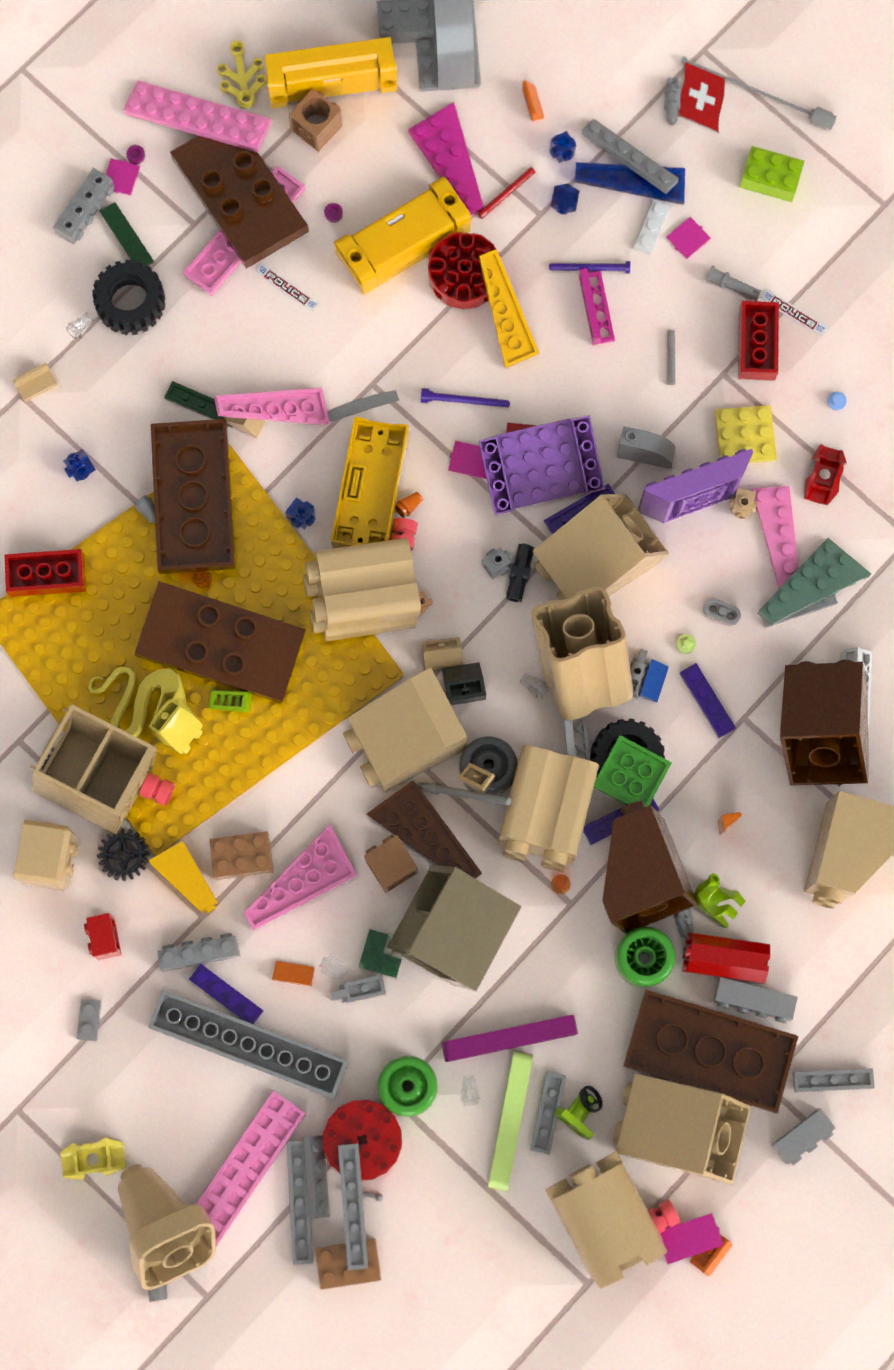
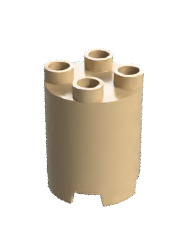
M617 1151L595 1162L600 1170L599 1172H596L594 1166L589 1164L570 1174L573 1186H570L567 1178L545 1189L590 1277L595 1280L599 1288L606 1287L623 1279L622 1271L636 1265L643 1260L645 1265H649L667 1253L662 1241L663 1239Z

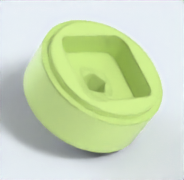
M689 634L681 635L676 642L678 651L683 654L691 653L696 646L695 638Z

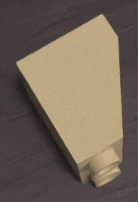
M627 494L600 495L533 550V553L538 558V561L535 563L538 573L547 581L553 579L560 589L556 594L558 600L570 598L577 592L591 587L603 588L607 592L608 597H610L670 554Z
M431 668L409 678L348 717L351 729L343 732L351 752L355 753L362 749L368 763L360 766L368 785L372 787L379 783L383 792L462 753L467 746V735Z
M839 791L826 803L804 892L814 895L813 904L835 909L836 904H842L843 901L854 895L894 854V806Z
M635 1074L633 1082H629L623 1092V1103L627 1106L624 1120L616 1124L613 1132V1142L617 1145L616 1151L619 1154L733 1185L751 1106L721 1093Z

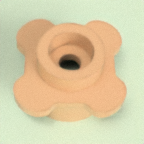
M419 591L420 601H423L420 612L422 614L425 613L428 606L433 604V600L428 598L425 592Z

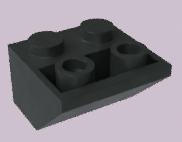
M479 662L442 668L446 697L451 706L486 700L484 679Z

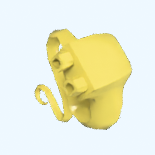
M130 667L115 669L98 689L92 688L93 682L96 679L103 680L102 677H93L88 685V690L91 694H100L122 673L129 675L128 686L110 723L119 728L122 716L135 690L137 674ZM172 668L158 669L146 676L140 683L134 702L133 721L130 728L125 732L135 737L141 734L152 694L156 690L161 689V696L149 728L153 735L167 747L179 754H187L191 749L190 742L193 738L197 739L203 733L201 730L203 725L187 705L181 676Z

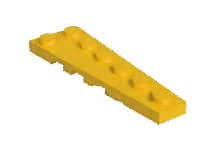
M497 249L479 256L505 368H508L540 353Z

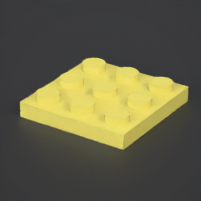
M771 405L715 409L719 458L728 455V457L733 456L741 449H746V451L752 449L753 454L749 463L777 460Z

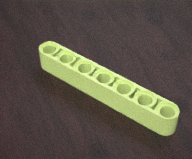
M513 1051L488 1188L508 1191L533 1054Z

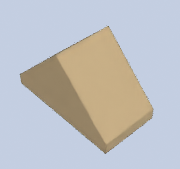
M224 418L227 420V424L256 439L265 423L264 420Z
M469 763L459 776V779L476 792L486 793L494 782L495 775Z

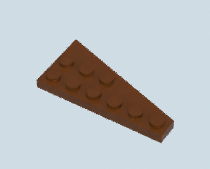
M414 780L366 814L394 835H398L401 840L435 864L456 867L475 879L482 875L475 862Z

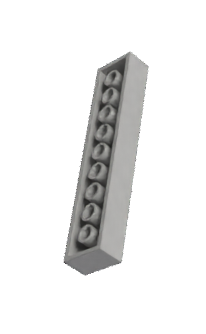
M162 990L148 1028L332 1099H335L349 1063L348 1060Z

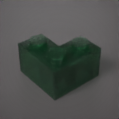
M369 929L358 966L359 969L397 980L402 959L384 954L389 934Z

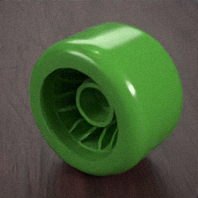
M638 927L626 933L619 941L614 959L618 973L626 982L636 987L649 988L660 984L670 975L675 965L676 956L674 946L666 934L656 928ZM639 954H647L649 957L648 963H641L639 961Z
M401 1056L386 1064L379 1075V1097L384 1106L398 1116L413 1117L422 1114L433 1104L437 1095L438 1084L436 1075L431 1066L418 1057ZM406 1080L411 1081L414 1085L413 1089L409 1092L402 1089V1083Z

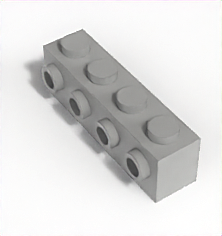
M93 168L54 224L53 229L55 233L72 244H75L77 240L79 241L83 237L87 225L89 226L93 222L96 212L102 209L106 197L113 193L114 183L112 178Z
M232 933L222 934L219 939L214 940L212 937L202 938L201 942L198 943L185 941L181 943L182 946L174 947L173 944L164 945L162 950H157L160 969L163 972L240 957L238 940L236 936H232Z
M720 977L717 982L713 1002L718 1003L717 1006L729 1009V1006L736 1007V1011L748 1014L749 1011L756 1012L757 1017L767 1019L768 1016L775 1017L777 1022L787 1023V1021L793 1020L798 997Z

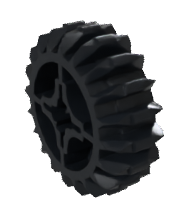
M121 828L119 835L117 833V835L114 834V837H111L110 834H107L106 837L109 840L107 842L103 839L101 840V843L105 846H98V850L103 852L97 854V858L103 859L98 862V865H105L102 871L105 873L109 870L107 874L109 878L115 873L114 879L116 881L119 880L120 875H122V881H126L127 875L133 880L134 872L138 876L141 875L138 871L139 868L146 870L142 863H149L148 859L144 858V856L150 855L149 851H144L149 846L148 844L141 845L145 839L144 837L138 839L140 835L138 832L132 836L133 831L131 829L125 834V829ZM126 840L134 842L139 851L129 850ZM120 841L118 849L109 853L112 845ZM122 851L128 854L125 859L119 856ZM138 857L137 862L127 869L128 862ZM108 859L119 860L121 870L113 868Z

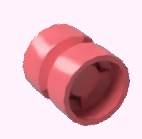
M395 518L392 527L394 533L391 534L390 540L408 538L410 549L413 550L415 543L413 535H416L418 523L407 518Z
M149 773L141 787L140 796L149 800L154 798L156 803L166 806L173 794L175 783L166 779L161 781L159 776Z
M669 1199L659 1203L657 1209L654 1207L648 1209L659 1233L664 1232L666 1226L671 1228L680 1223V1219Z

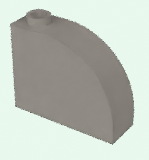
M623 426L616 458L671 469L676 447L670 440L658 434Z

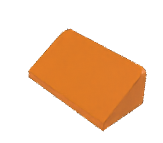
M524 80L522 91L531 120L544 119L545 116L535 85Z
M742 813L723 814L717 821L719 834L721 835L736 823L742 816Z
M276 961L272 980L312 987L315 967Z
M721 1234L723 1246L694 1255L690 1260V1263L708 1277H710L732 1247V1243Z

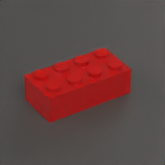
M742 301L739 307L738 379L775 381L778 375L779 302Z
M82 549L4 554L6 593L9 597L86 592L85 556Z

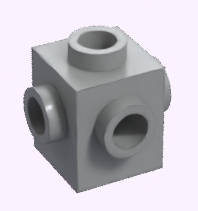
M501 547L497 550L493 548L486 553V557L482 559L481 565L493 580L498 575L503 576L510 571V560L512 558Z

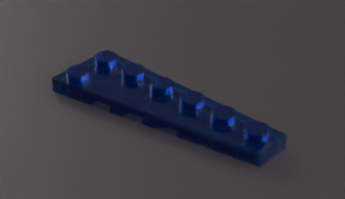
M576 162L575 183L684 205L685 168L663 167L678 178V183L665 194L626 165Z

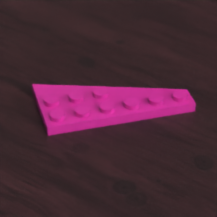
M453 102L408 129V133L440 178L444 176L448 180L470 215L473 216L483 209V203Z

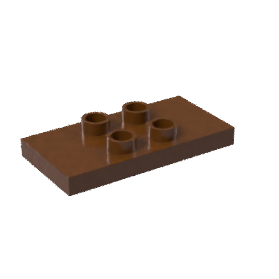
M197 136L170 152L173 162L246 269L309 232L308 224L257 152L202 136Z
M213 419L150 424L157 566L159 574L236 569L227 420Z
M159 581L134 656L282 704L306 629Z
M645 989L623 1067L674 1083L721 1093L749 1106L777 1114L799 1036Z

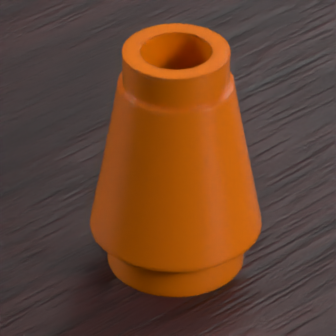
M415 492L397 501L395 510L403 518L410 516L423 501V498L418 492Z

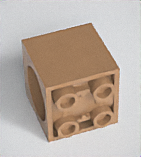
M314 89L289 114L291 131L317 152L342 127L340 107L336 103L328 101L322 92H317ZM316 114L324 115L328 118L320 124H312L306 121L310 116Z
M392 835L388 836L382 841V845L370 847L365 851L366 855H364L365 862L385 893L418 874L417 865L398 835L395 837Z

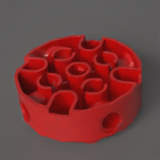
M452 233L441 239L431 251L428 263L429 284L436 297L448 306L459 309L477 308L488 302L489 299L479 256L495 250L494 244L484 236L476 233Z
M353 1100L340 1106L328 1119L323 1132V1150L329 1164L340 1173L338 1146L359 1144L358 1136L363 1137V1135H366L368 1143L359 1145L361 1180H373L386 1174L397 1162L402 1149V1130L395 1115L384 1105L371 1100Z

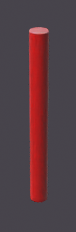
M530 167L477 213L479 218L483 219L535 174V170Z

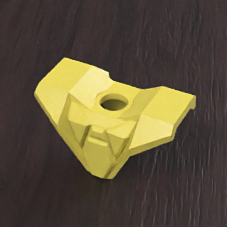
M107 1137L96 1143H85L82 1145L72 1143L60 1152L63 1177L67 1179L84 1180L86 1174L97 1172L109 1176L126 1168L123 1142ZM91 1153H95L98 1156V1162L95 1165H90L87 1162V1157Z

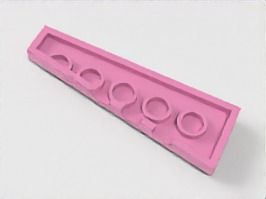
M322 388L218 395L214 398L217 414L222 417L328 425L330 422Z
M790 486L754 488L752 491L756 492L754 499L757 502L756 510L759 514L761 528L765 535V542L770 553V560L775 571L774 574L778 588L780 589L799 569Z

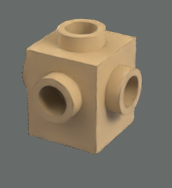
M737 488L735 496H731L729 508H732L731 514H734L739 519L750 518L752 512L755 513L757 502L754 501L756 492Z

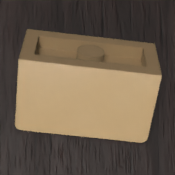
M43 363L13 379L24 402L58 385L47 363Z
M460 637L422 642L425 670L429 668L440 670L442 668L463 665Z

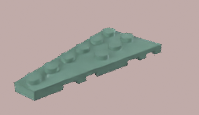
M827 538L763 605L757 614L770 625H774L790 617L792 614L800 610L802 611L808 606L816 604L840 592L842 589L856 584L862 579L870 577L871 573L831 539Z

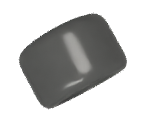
M492 736L480 737L469 743L463 750L460 757L459 773L461 775L467 765L472 763L494 774V782L485 794L499 796L512 786L518 761L514 750L504 740ZM491 761L494 767L490 770L485 769L483 763ZM463 782V784L469 791L476 792L474 789H472Z

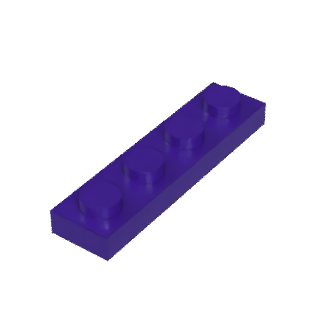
M609 483L604 485L605 490L590 493L545 519L544 523L551 535L600 495L615 494Z
M697 663L679 673L718 739L735 730V725Z
M653 798L650 805L658 812L660 809ZM623 807L584 826L583 833L590 846L612 835L613 821L623 816L621 812Z
M202 964L198 966L189 978L191 982L248 1023L254 1025L264 1011Z

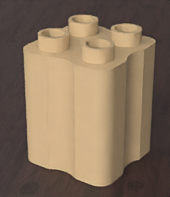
M408 538L315 551L314 561L305 562L304 586L306 596H316L315 599H312V611H310L313 634L323 632L325 642L416 628L417 616L421 612V603Z
M591 587L577 592L570 598L552 600L533 608L531 616L542 675L546 685L553 690L555 705L563 719H579L589 715L598 708L618 706L632 699L634 692L626 633L620 620L613 615L611 601L603 588Z
M523 745L509 796L512 802L506 808L497 844L504 848L503 857L525 862L528 854L543 857L542 867L560 872L564 871L566 864H573L577 857L599 764L578 757Z

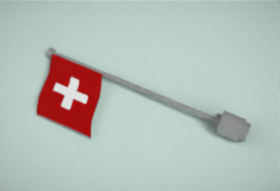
M685 56L681 61L682 64H685V77L680 98L679 116L719 133V116L724 100L725 80L808 114V119L811 120L810 124L824 130H831L837 118L832 112L818 106L816 109L812 108L811 111L803 109L689 61Z

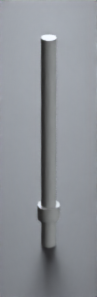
M419 783L421 790L429 791L431 794L439 795L441 793L510 806L512 799L508 797L446 787L440 783Z

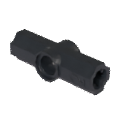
M518 544L515 562L512 564L509 577L510 583L506 594V599L512 602L522 603L525 586L529 580L530 564L534 547L529 544Z

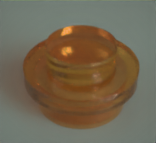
M199 571L193 576V581L197 587L206 588L211 584L212 574L207 571Z
M556 875L551 881V888L557 894H564L570 889V880L565 875Z

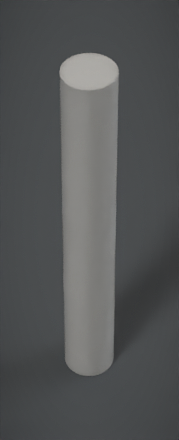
M668 330V385H675V330Z

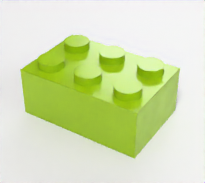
M752 146L739 187L792 202L805 161Z

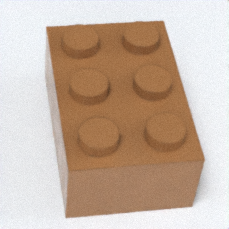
M268 831L209 839L215 880L274 873Z
M376 1239L366 1240L367 1269L348 1270L346 1243L315 1248L320 1290L381 1281Z

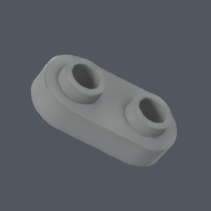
M718 599L707 600L703 607V612L708 618L729 626L737 624L741 618V612L736 606ZM714 607L716 612H711L709 608ZM732 614L734 618L729 619L727 615Z

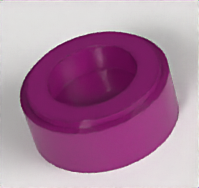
M132 145L127 149L126 155L130 163L137 165L144 161L145 152L141 146Z
M337 203L328 204L324 210L325 218L332 223L340 221L343 216L342 207Z

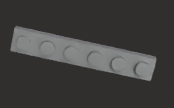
M593 119L582 129V134L665 194L678 183L676 176L597 120Z
M287 1141L292 1265L313 1264L304 1141Z
M359 1144L338 1146L347 1267L348 1270L367 1269L368 1257Z

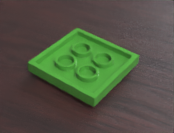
M620 735L595 780L594 788L624 805L643 801L646 807L650 805L672 762Z

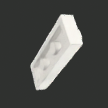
M653 199L634 250L651 256L671 205Z

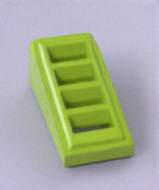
M211 689L209 709L250 713L252 694L242 691ZM218 695H221L220 705H217ZM226 696H228L227 706H225ZM234 696L236 697L235 706H233Z

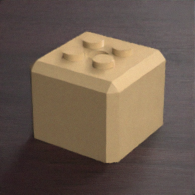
M25 820L16 858L14 879L24 885L64 891L69 887L70 879L75 871L73 863L74 858L78 854L77 836L67 826Z

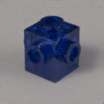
M565 131L551 139L549 152L552 158H556L559 163L562 161L566 162L574 157L577 145L573 137H570L569 133Z
M568 183L554 186L550 206L563 215L575 212L580 191Z
M83 449L69 454L63 460L66 465L64 468L69 478L73 477L76 482L86 479L89 474L96 470Z
M297 497L285 512L286 517L291 520L290 523L298 529L301 527L305 530L307 526L310 527L316 520L314 506L308 501H301Z

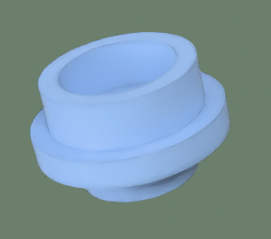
M841 392L831 393L827 400L829 407L833 410L844 408L846 405L845 395Z

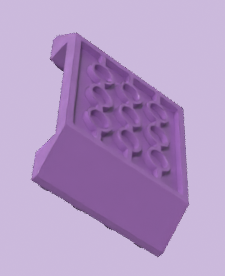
M590 415L558 420L479 440L495 515L511 512L516 508L580 493L588 494L605 490Z

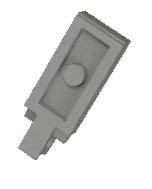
M382 975L346 982L343 985H339L340 990L330 992L332 1001L342 999V1003L386 995Z

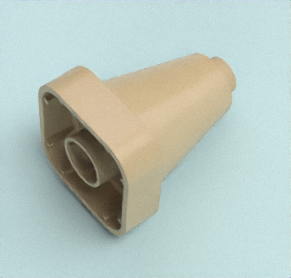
M135 1164L122 1172L118 1192L130 1236L131 1267L142 1287L147 1290L161 1287L208 1263L216 1252L215 1227L203 1206L197 1204L188 1206L152 1168H143L142 1165Z

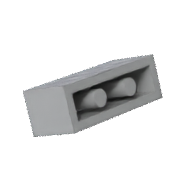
M817 1109L771 1146L786 1165L790 1163L795 1165L802 1159L800 1155L806 1151L810 1153L818 1147L816 1143L821 1139L824 1141L829 1139L833 1135L832 1131L835 1129V1126L822 1109Z

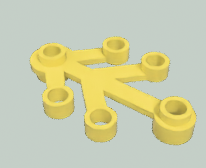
M236 40L230 44V52L235 56L238 74L230 70L223 63L217 66V72L220 76H227L239 84L241 91L231 86L228 80L220 82V89L223 93L229 92L235 96L240 107L250 108L255 103L254 95L260 87L266 86L267 79L265 75L260 74L256 77V82L249 90L247 84L257 71L264 68V62L261 58H255L252 66L245 73L242 57L245 52L244 44ZM221 68L226 69L224 72L219 71ZM264 79V82L260 83L258 80ZM245 98H248V99H249V101H247V102H244L243 100H244Z

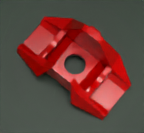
M820 444L811 458L815 463L812 474L805 479L804 499L829 505L839 493L840 478L843 474V466L847 464L843 450L832 449ZM822 469L830 472L828 479L820 477L819 473Z

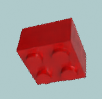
M106 913L86 918L87 923L84 924L85 934L90 937V943H87L89 954H92L97 960L121 956L122 953L114 916Z

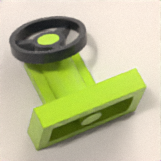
M585 1086L580 1090L568 1110L558 1107L553 1114L581 1138L590 1140L594 1133L583 1122L590 1112L596 1113L602 1109V1098L595 1088ZM586 1089L592 1091L597 1099H595L593 1095L589 1094ZM599 1104L598 1109H593V1105Z

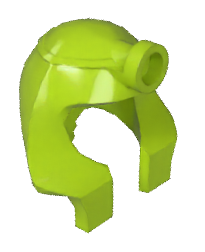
M711 873L708 879L699 883L694 891L698 903L697 907L719 923L720 926L727 928L729 925L722 914L728 915L733 920L738 912L729 904L717 905L724 900L733 899L742 907L746 900L738 891L720 887L719 876Z

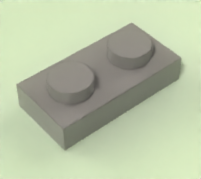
M81 999L77 1040L97 1041L101 1001Z

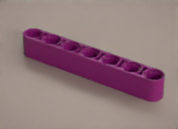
M568 1015L441 1042L445 1062H451L577 1035L578 1030L575 1016Z

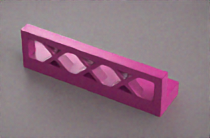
M587 268L580 269L579 281L592 344L614 342L615 337L601 271L588 273ZM589 278H598L599 283L595 288L590 285ZM594 293L602 297L599 305L594 303ZM598 310L606 316L603 322L597 319L596 313ZM603 327L609 331L610 337L601 338L600 329Z

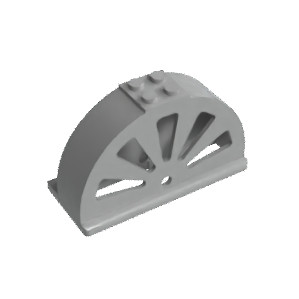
M474 0L377 1L379 38L391 37L392 44L416 42L420 92L479 88L481 86Z

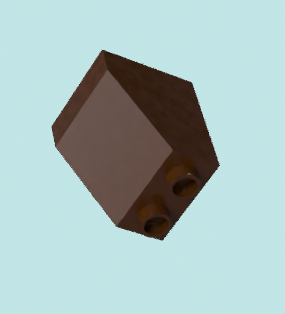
M844 659L836 663L815 664L810 661H803L796 665H785L780 740L790 786L868 783V699L863 662Z
M643 801L633 802L624 806L621 809L623 816L613 821L602 898L610 923L625 934L635 928L648 926L698 905L665 819L651 805L645 807Z

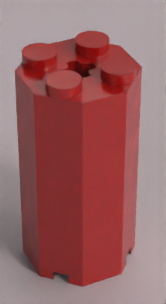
M687 932L685 944L688 945L683 948L682 959L686 960H683L682 972L760 984L766 983L769 971L768 960H770L771 955L770 944Z

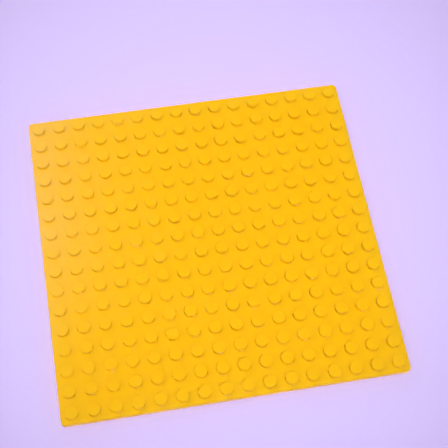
M230 444L229 459L236 569L159 574L155 522L150 524L135 509L136 506L133 505L72 548L82 549L85 556L86 592L9 597L7 594L0 599V644L58 724L67 713L62 710L63 707L69 709L71 704L111 723V719L128 686L129 675L122 673L100 694L90 693L88 690L90 680L96 676L103 678V680L96 679L93 682L92 688L98 689L112 672L119 667H130L137 674L135 690L119 724V729L123 731L130 728L133 721L134 702L140 683L146 676L158 669L170 668L134 656L159 581L306 629L282 704L252 694L250 713L209 709L211 689L240 690L173 669L181 676L187 705L203 725L201 728L203 733L199 738H193L190 742L191 749L187 754H179L170 749L155 737L150 730L149 725L154 717L161 696V689L156 690L152 694L145 725L137 738L157 748L153 769L150 773L159 776L161 781L166 779L175 783V788L166 806L156 803L154 798L151 800L144 798L139 793L126 817L140 834V837H144L145 844H148L149 849L155 856L171 847L404 676L402 670L374 634L326 642L324 641L323 632L313 634L310 611H312V599H315L316 596H306L304 574H306L305 562L314 561V555ZM153 491V492L150 493L147 497H148V498H151V500H152V502H153V505H154V491ZM218 695L217 705H220L221 695ZM228 696L225 699V706H227ZM234 696V699H233V706H235V703H236V697H235V696ZM67 721L65 727L63 728V731H65V729H66V727H67V725H68V721Z

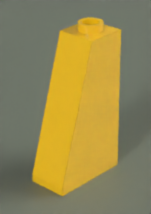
M183 841L148 860L201 913L206 912L207 914L216 909L215 905L219 903Z

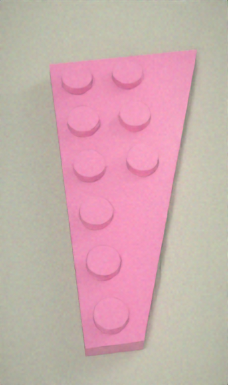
M330 824L244 912L253 931L357 876Z

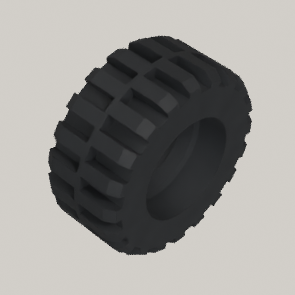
M125 260V263L115 262L116 265L112 267L108 265L105 267V272L101 271L99 273V280H95L93 284L94 289L92 290L93 303L103 324L106 327L110 326L111 330L116 333L120 330L123 335H127L128 332H132V335H137V331L142 330L144 333L148 331V326L154 327L157 324L156 319H161L163 315L162 310H165L166 305L164 289L158 274L155 271L152 272L150 266H143L140 261L132 263L131 260ZM136 285L146 291L145 300L135 309L121 310L112 303V298L116 291L124 286Z
M619 719L615 723L607 724V727L602 728L598 733L590 751V761L599 764L596 777H598L609 756L610 749L620 735L665 759L664 745L660 742V736H656L655 730L651 726L648 728L645 726L646 723L642 721L640 723L635 722V719H629L628 721Z

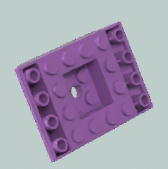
M741 449L733 456L728 457V455L718 458L714 463L705 462L699 466L700 468L694 470L689 468L684 470L681 475H670L659 483L656 481L648 483L643 490L638 511L645 516L665 523L731 499V496L734 497L753 450L749 449L746 451V449Z

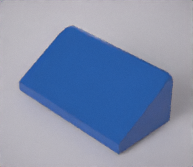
M651 659L639 697L658 702L668 666Z

